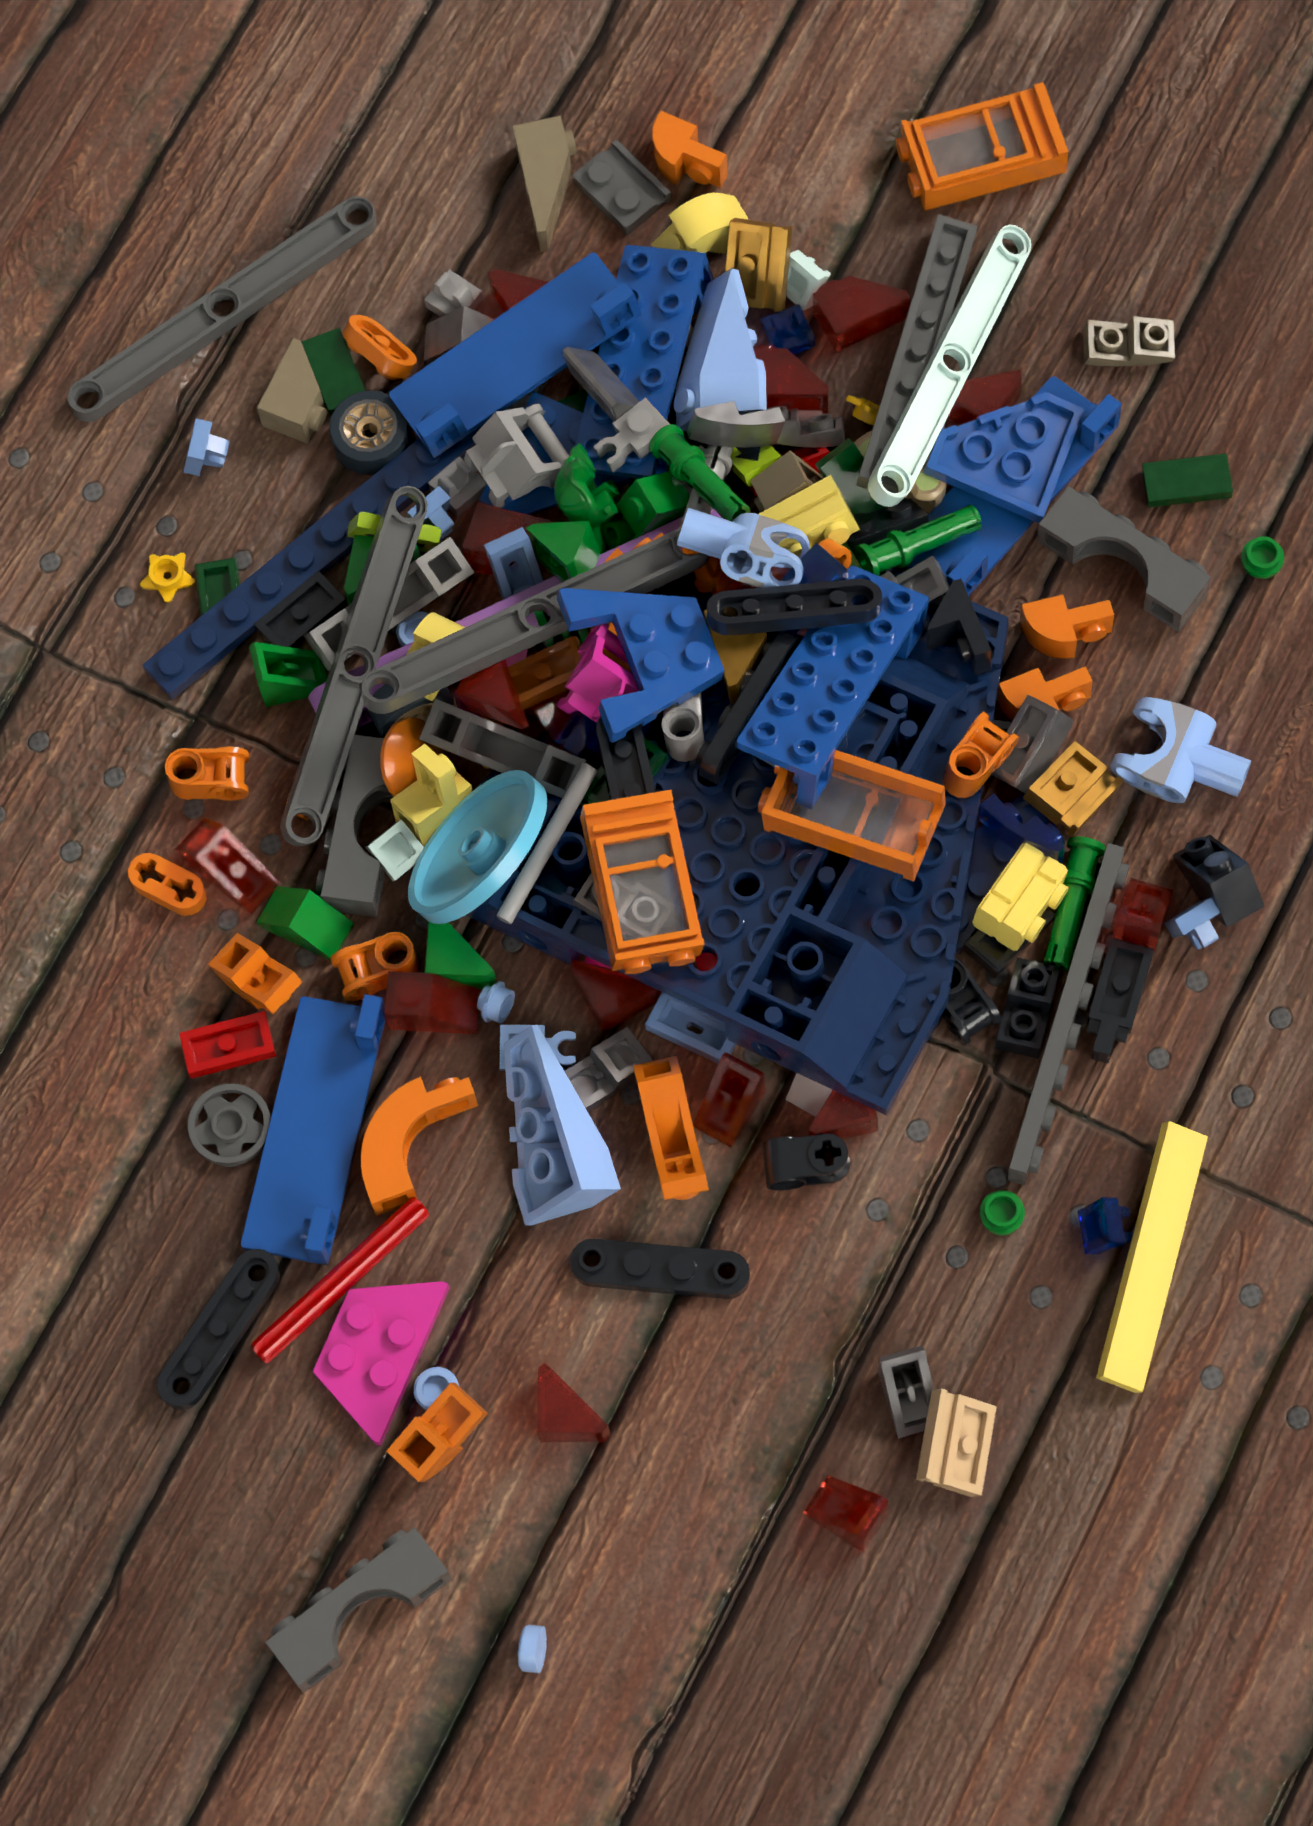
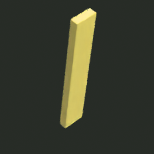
M1171 1121L1161 1125L1096 1376L1097 1379L1133 1393L1143 1392L1208 1138V1136Z

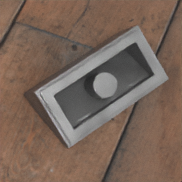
M566 347L562 350L570 373L613 422L639 403L637 398L598 354L572 347Z
M1027 695L1006 732L1009 735L1015 733L1020 738L1004 763L998 769H995L992 775L1026 793L1028 788L1048 769L1074 722L1073 719L1056 708Z

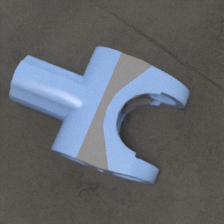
M691 508L687 510L677 541V546L720 559L722 570L728 577L759 588L799 584L803 576L802 564L806 561L810 550L808 537L803 531L780 521L755 513H744L732 522ZM786 538L795 539L801 544L802 553L796 556L789 552L790 550L780 547L778 545L779 542ZM771 567L794 568L795 576L789 581H779L772 575Z
M1143 697L1137 701L1133 710L1134 715L1140 721L1150 725V729L1157 732L1162 739L1163 745L1154 753L1146 755L1136 753L1134 756L1125 753L1115 754L1110 768L1117 777L1120 776L1124 779V782L1147 794L1173 803H1184L1186 801L1193 781L1238 797L1250 768L1251 760L1209 745L1217 726L1216 721L1212 717L1180 703L1158 698Z

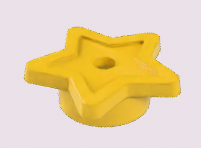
M848 395L845 400L856 405L852 416L874 426L880 406L865 398L859 399Z
M179 553L175 556L150 555L149 574L140 582V586L143 589L158 590L164 601L170 603L178 589L191 587L195 584V579L184 570L185 553ZM170 573L171 578L165 579L164 575Z

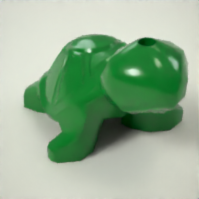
M578 444L570 450L569 458L565 459L556 477L554 495L557 506L570 522H590L600 553L603 554L607 552V548L601 532V525L618 513L613 499L619 495V491L612 480L603 483L598 488L596 487L593 480L596 477L594 474L596 469L583 445Z

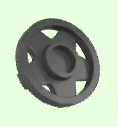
M240 1084L218 1085L207 1090L194 1103L188 1118L189 1137L197 1152L211 1163L226 1167L238 1166L252 1160L264 1149L271 1114L263 1098L253 1089ZM227 1093L242 1094L233 1102H228L221 1096ZM258 1106L262 1110L264 1125L253 1119ZM204 1107L208 1119L196 1126L198 1116ZM216 1145L219 1155L209 1152L203 1146ZM244 1145H254L248 1151L241 1154Z

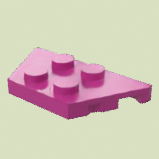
M440 1281L349 1289L313 1373L338 1400L345 1411L365 1431L375 1445L382 1446L450 1289L448 1283Z

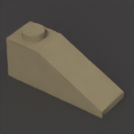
M561 116L513 126L516 150L540 252L549 250L572 172L570 155L577 154L572 130L564 131Z

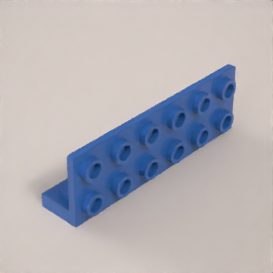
M626 245L616 280L619 284L625 281L632 290L642 315L602 342L598 356L639 402L646 398L668 420L693 313H699L707 285L714 277L707 256L703 252ZM588 393L576 445H583L596 469L594 473L632 477L636 480L668 471L669 465L663 459L655 458L651 452L640 459L632 451L627 455L625 463L615 472H612L606 460L614 456L616 451H609L600 458L593 446L606 437L615 436L617 432L613 427V420Z
M593 252L391 390L389 396L430 454L435 458L485 424L495 412L505 410L566 368L567 364L562 351L566 347L591 351L639 318L642 314L636 297L625 281L622 284L618 283L599 256Z
M1055 376L1050 377L1034 396L1048 392L1084 408V412L1049 505L1118 428L1122 403L1110 394L1099 405L1092 403ZM953 486L941 503L929 513V522L972 504L980 514L982 520L979 522L982 524L981 530L966 534L956 540L915 556L907 568L910 569L933 556L939 562L949 586L952 581L961 578L967 594L970 596L1030 528L1034 521Z
M850 566L841 580L866 579L877 584L882 591V606L878 617L867 623L809 628L739 735L736 747L742 751L794 772L793 782L798 784L796 803L809 809H813L831 780L835 750L893 658L898 656L906 660L925 628L929 603L928 596L856 566Z
M364 994L362 1007L306 996L300 998L241 1240V1246L244 1250L262 1249L274 1256L328 1266L387 1017L382 997Z

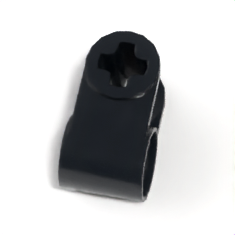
M955 958L952 977L959 984L955 988L950 989L949 1001L942 1016L957 1041L965 1046L971 1042V1036L990 1024L997 1026L1002 1022V1018L991 998L979 987L965 965Z
M835 1134L777 1137L766 1140L762 1144L766 1185L770 1190H791L809 1185L835 1183L846 1177L850 1170L847 1145L841 1137ZM833 1151L835 1156L834 1165L825 1166L823 1160L825 1152Z

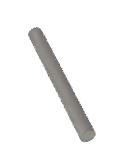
M582 763L496 914V917L510 925L514 921L598 773L592 766Z

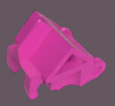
M607 623L594 626L578 650L581 660L565 685L570 692L565 698L562 697L556 705L567 714L580 711L596 723L601 716L598 710L601 699L639 691L633 675L602 653L604 647L628 664L618 636L608 630L609 624Z

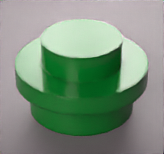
M1254 538L1242 550L1241 564L1244 570L1255 578H1271L1279 573L1283 567V549L1272 538Z
M994 1191L988 1194L981 1203L980 1220L983 1226L995 1235L1012 1234L1021 1227L1024 1221L1025 1208L1023 1202L1016 1194L1010 1191Z

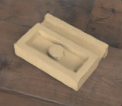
M942 1388L932 1390L916 1480L931 1482L935 1486L970 1497L982 1496L997 1406L960 1394L948 1393L947 1390Z

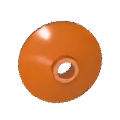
M404 718L397 721L388 730L383 740L380 753L381 773L384 783L393 797L417 781L412 752L426 744L437 755L443 754L442 748L419 739L426 723L422 719Z

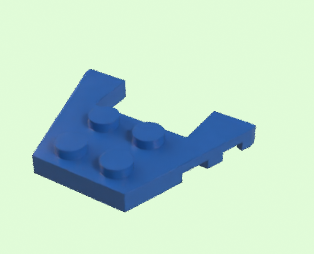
M573 588L559 589L557 601L569 631L613 623L639 690L638 692L600 700L598 710L610 742L622 739L630 729L639 724L644 726L656 719L657 714L673 704L678 706L722 680L725 670L696 598Z

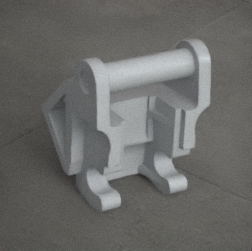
M534 404L525 410L521 407L495 412L472 437L476 445L466 451L465 463L472 473L480 472L490 488L489 499L497 510L505 505L504 501L509 496L512 500H515L530 493L539 486H547L552 489L565 459L569 458L568 453L544 419L545 411L540 404ZM530 427L553 462L542 463L521 431Z

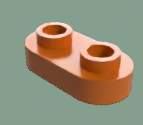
M363 315L350 316L342 332L344 339L347 341V346L352 351L363 355L376 366L377 372L383 377L390 380L409 377L417 361L415 354L377 321Z

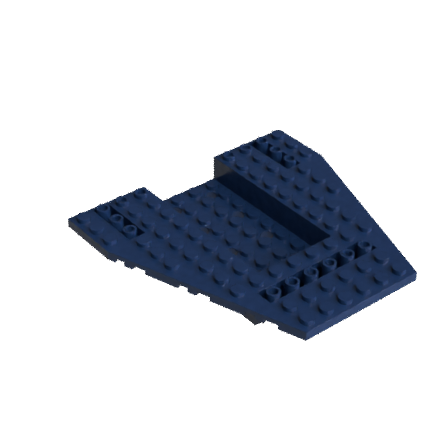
M771 567L772 575L779 581H787L795 571L794 568L783 570V568ZM893 567L879 573V576L890 572L896 577L904 571ZM732 580L717 590L706 593L699 592L697 595L693 593L690 597L697 599L705 619L704 611L707 610V603L713 595L722 591L759 587ZM971 601L991 648V671L974 676L969 662H961L955 642L935 649H927L926 631L939 605L927 610L924 632L906 660L898 656L893 658L836 750L943 785V773L948 759L975 719L982 712H985L989 715V721L993 723L1009 617ZM809 628L786 631L801 637L802 640ZM780 631L765 632L767 633V639L771 634L777 636ZM723 678L701 692L702 728L705 742L707 740L712 742L719 730L718 722L722 712L728 705H731ZM561 710L545 724V730L535 738V740L602 766L596 740V730L580 711L567 714ZM663 711L657 714L656 719L644 726L641 724L643 737L667 753L661 725L663 719ZM681 731L677 733L675 736L685 737L691 734L692 732ZM741 750L721 782L716 786L706 787L699 782L700 766L696 764V759L687 762L677 761L667 753L668 760L652 777L656 792L672 791L676 819L700 930L705 944L701 954H713L718 961L715 967L708 971L697 970L693 966V962L681 966H669L668 961L651 964L650 970L637 974H625L624 969L617 971L724 1021L729 1041L887 1116L949 1001L983 785L977 793L967 798H957L945 789V808L914 881L903 878L901 874L772 830L771 832L764 831L762 815L758 812V804L762 792L766 787L772 788L777 775L774 774V766L756 756ZM957 767L961 774L974 775L969 768ZM493 770L482 780L480 785L502 773ZM843 776L844 778H847V779H850V780H853V781H856V782H859V783H862V784H863V782H864L863 780H860V779H857V778H854V777H851V776ZM831 777L830 782L813 809L796 803V801L794 806L801 811L800 817L853 835L866 806L865 797L872 790ZM888 790L889 793L897 794L895 791ZM546 792L547 809L545 818L529 852L507 881L484 903L466 914V916L571 966H574L580 954H583L612 968L602 921L573 905L575 897L591 874L580 820L583 806H578L512 924H507L496 917L562 798ZM879 793V804L872 808L860 838L882 845L900 800ZM791 794L790 799H795V795ZM619 843L603 846L608 868L624 865ZM641 853L637 857L639 862L654 860L648 853ZM672 864L659 877L652 880L637 879L629 872L615 874L633 886L638 882L675 905L657 935L686 930ZM743 879H753L760 885L758 891L751 896L739 895L736 893L735 887ZM622 934L623 941L637 939L628 934Z

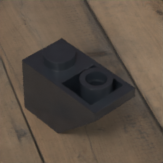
M1210 834L1191 840L1184 849L1172 855L1175 863L1199 900L1212 897L1220 911L1214 918L1226 927L1265 907L1248 862Z

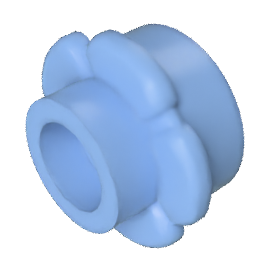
M498 981L492 987L489 985L485 986L477 1002V1009L481 1011V1017L484 1021L488 1023L493 1020L503 1023L513 1007L515 992L505 988V983L502 981Z

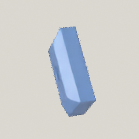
M523 527L484 544L502 600L543 582L530 539Z
M663 992L645 1023L647 1031L723 1067L726 1066L737 1045L728 1040L724 1021ZM693 1026L702 1030L703 1032L701 1034H696L688 1030V1027Z

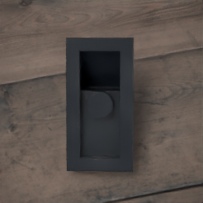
M960 578L952 581L928 625L926 647L928 650L955 642L961 662H969L974 676L991 671V648Z

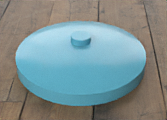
M513 770L491 778L467 795L442 821L423 848L409 882L408 899L411 907L427 921L434 924H443L463 917L491 897L517 869L536 840L547 809V793L545 788L527 772Z

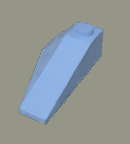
M731 268L707 285L677 383L674 399L676 425L683 431H687L693 411L697 408L734 401L739 415L767 410L766 371L763 360L755 358L753 346L757 342L755 330L748 329L745 317L749 307L739 270Z
M529 1026L504 1043L507 1097L514 1102L516 1127H509L510 1142H517L518 1168L512 1169L513 1187L525 1225H535L591 1208L621 1188L609 1149L539 1026Z

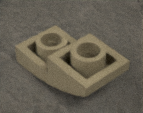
M1133 316L1128 324L1087 320L1083 327L1084 365L1142 366L1172 362L1175 358L1174 320Z

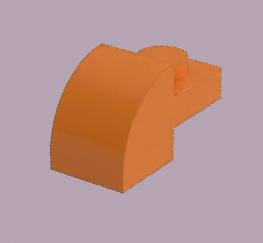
M660 110L653 125L652 136L655 163L662 176L677 186L683 174L686 173L697 183H710L721 188L728 176L727 154L698 143L697 125Z
M1064 595L1021 604L1020 624L1026 639L1036 650L1053 658H1075L1077 640L1094 642L1105 637L1107 633L1112 632L1114 612L1110 600L1069 610L1067 609Z
M1086 666L1048 682H1045L1039 668L999 683L997 700L1001 709L1011 721L1015 718L1027 695L1057 710L1063 709L1068 712L1081 707L1087 702V699L1091 697L1093 681Z
M236 933L208 963V966L217 976L257 1010L262 1007L272 1014L289 1000L291 994L302 983V980L294 971L270 958L261 946L239 933Z
M450 1382L421 1417L416 1416L386 1452L418 1482L427 1481L445 1468L463 1449L461 1444L488 1413L456 1383Z

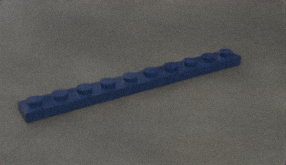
M482 426L435 458H433L420 438H418L143 663L144 672L173 700L256 631L254 623L314 573L319 571L322 575H325L351 553L354 538L347 537L349 522L359 512L381 515L388 496L400 487L412 486L419 489L422 493L429 489L428 482L460 456L464 460L466 451L476 445L472 437ZM399 496L397 498L396 509L398 513L413 502L410 497Z

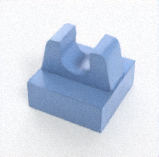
M195 419L184 473L200 476L202 465L224 466L229 441L210 434L212 422Z
M438 486L426 496L428 505L423 524L439 527L441 529L440 541H442L453 532L454 522L446 513L449 510L451 498ZM416 505L407 512V518L414 517Z
M1211 897L1200 900L1164 924L1172 938L1186 934L1198 950L1207 947L1219 939L1209 919L1218 915L1220 911Z

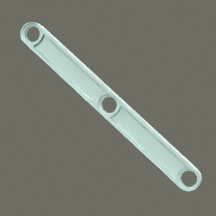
M1006 225L990 240L869 478V493L878 504L885 507L895 506L911 491L1031 251V240L1022 228L1016 225ZM1002 239L1011 240L1016 245L1018 254L1008 252L1003 246ZM943 355L952 356L958 362L960 370L953 371L949 369L943 361ZM888 476L892 478L898 485V493L887 491L882 484L881 477Z

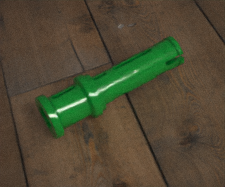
M666 425L654 434L649 444L651 454L655 458L663 459L670 466L672 476L677 480L686 481L721 518L733 522L739 515L750 513L748 505L737 497L727 484L707 466L702 450L697 446H691L684 439V433L677 425Z
M969 504L953 513L927 522L910 531L893 530L887 533L885 539L870 545L865 543L859 544L855 547V557L863 570L879 576V573L893 567L904 568L909 566L914 557L923 552L949 543L966 534L981 530L982 524L979 522L982 520L975 506Z
M1082 836L1069 837L1066 846L1070 850L1066 862L1068 872L1063 884L1069 888L1057 907L1046 955L1043 959L1044 964L1060 968L1062 965L1063 971H1069L1087 897L1093 893L1096 879L1094 877L1099 857L1104 856L1106 846L1103 843Z

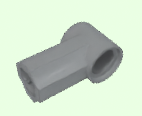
M701 692L678 706L673 704L663 710L661 725L667 753L677 761L687 762L696 759L700 748L705 743L702 728ZM681 731L692 732L691 734L685 737L675 736L677 733Z

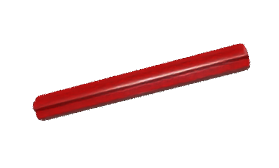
M415 1197L410 1198L257 1337L251 1344L253 1352L265 1363L272 1361L423 1223L429 1216L427 1208Z

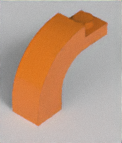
M677 1056L633 1065L664 1200L672 1198L687 1200L697 1196L699 1192L709 1190Z
M418 1077L394 1091L376 1110L366 1129L361 1149L362 1177L376 1216L400 1208L412 1197L418 1199L407 1167L410 1146L415 1137L428 1125L478 1106L469 1077L462 1080L458 1077L445 1079L435 1085V1090L426 1092L421 1077Z

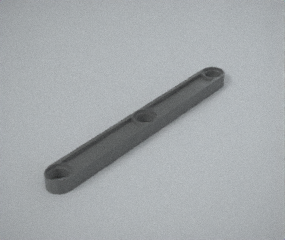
M354 196L344 200L77 381L68 392V402L74 416L85 422H93L102 418L368 237L377 225V217L372 202L361 196ZM354 210H363L369 214L367 221L361 225H352L346 219ZM227 300L235 304L234 310L227 316H217L212 312L213 307L220 301ZM87 392L96 393L99 396V400L94 407L83 409L77 406V400L82 394Z
M400 487L388 496L384 504L280 823L281 834L286 842L293 846L309 845L316 841L323 832L364 706L362 681L368 673L376 669L427 513L428 504L426 497L416 487ZM399 496H408L415 502L416 514L414 517L405 518L398 513L396 500ZM347 654H357L363 659L365 670L361 676H352L345 670L344 659ZM296 814H303L312 822V832L307 838L298 837L292 831L291 820Z
M681 528L676 529L371 671L362 681L364 704L370 711L376 714L393 712L568 630L557 601L559 589L573 588L645 594L701 568L708 562L710 556L702 553L694 555L683 553L679 546H677ZM542 611L550 617V620L543 626H533L526 621V618L532 612ZM381 683L388 684L394 689V693L386 699H377L370 694L372 687Z

